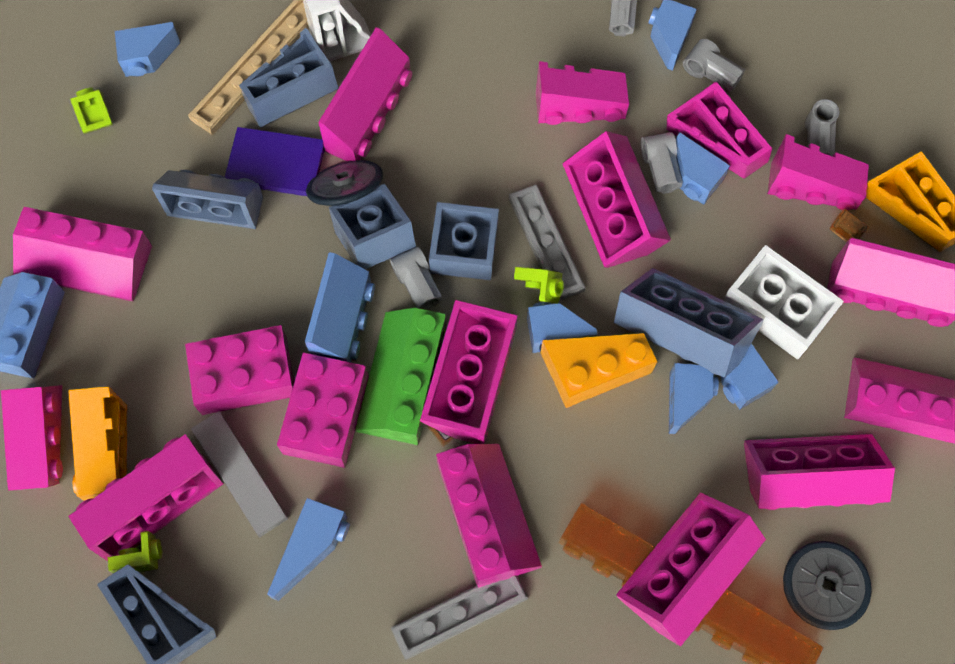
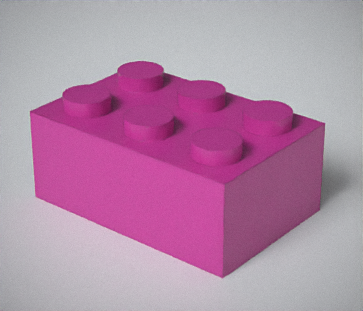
M281 325L185 344L193 405L201 415L290 398L294 386V377L287 337Z
M308 353L302 354L277 446L283 455L342 468L346 467L369 378L366 366Z

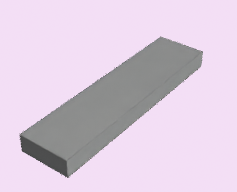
M537 184L509 194V201L540 268L563 273L564 289L559 301L585 292L584 283Z
M219 411L191 428L259 537H262L288 520Z
M513 576L480 588L475 586L391 627V630L406 661L528 600V597L518 577Z

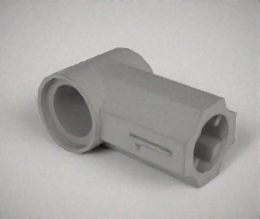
M611 0L609 31L614 33L615 36L625 37L628 34H633L637 0Z
M700 39L683 61L684 69L695 78H703L705 76L711 81L717 82L729 92L735 89L746 70L721 55L717 45L708 39Z
M821 99L817 101L806 117L805 127L808 131L807 147L811 143L820 146L819 152L833 157V154H835L836 120L840 112L839 107L832 100ZM817 115L825 117L826 121L821 120Z
M668 132L642 137V157L646 164L649 163L656 192L666 194L681 188L683 181L676 160L677 144L674 134Z
M419 246L390 259L397 279L401 284L404 283L416 308L429 310L442 301V296L429 273L430 269L427 260Z

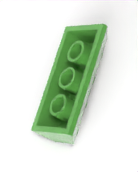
M419 308L385 312L355 432L418 445L423 427V422L420 421L442 347L446 331V314Z

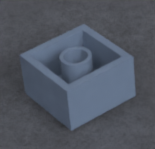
M385 183L361 199L329 207L336 235L353 262L363 269L370 268L416 247L412 223Z
M437 202L429 255L430 274L491 280L499 209Z

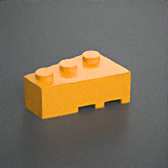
M922 151L868 182L866 198L936 250L942 252L955 244V195Z
M644 333L542 340L540 351L566 408L651 374L658 362Z
M110 387L68 390L75 467L72 484L74 493L84 501L95 498L105 491L106 486L110 482L127 475V404Z

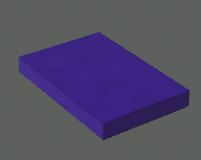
M237 127L225 178L233 180L247 178L255 183H259L261 190L307 196L306 188L308 183L320 172L325 150L323 140Z

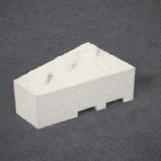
M303 0L310 34L329 62L362 51L371 34L364 18L349 0Z

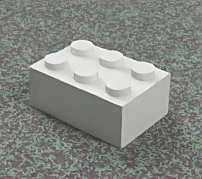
M767 245L762 248L739 276L723 299L727 303L762 318L763 323L759 332L797 360L844 302Z

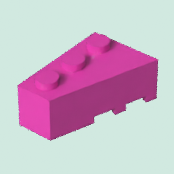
M539 61L536 84L538 123L557 125L561 122L576 121L577 123H588L594 120L615 122L626 118L629 99L625 73L593 68L590 69V73L574 71V66L565 65L563 67L564 70L548 68V62Z
M717 82L667 115L666 130L676 136L682 133L730 165L729 170L743 179L769 161L772 147Z
M786 134L771 162L767 194L775 195L783 200L797 199L812 205L826 204L836 206L841 210H857L866 197L869 164L837 152L832 157L819 152L820 146L812 143L808 147L794 143L795 137Z
M62 385L1 390L8 491L47 488L59 484V478L62 477L63 473L62 461L60 459Z

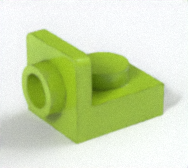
M93 87L85 88L76 92L77 97L70 99L84 134L113 125L104 101V95L100 90L94 91Z
M515 267L514 279L525 281L526 288L540 289V301L559 303L564 289L563 273Z
M149 531L141 532L142 552L138 548L118 551V556L108 557V571L114 574L126 565H130L138 572L158 569V559L162 558L160 540L156 539L155 535Z

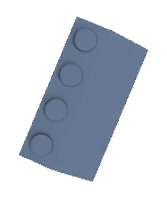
M652 268L620 292L614 323L625 328L628 332L635 334L644 333L646 339L652 341L653 344L664 347L680 355L681 358L692 361L708 369L711 373L725 378L741 363L759 331L763 319Z

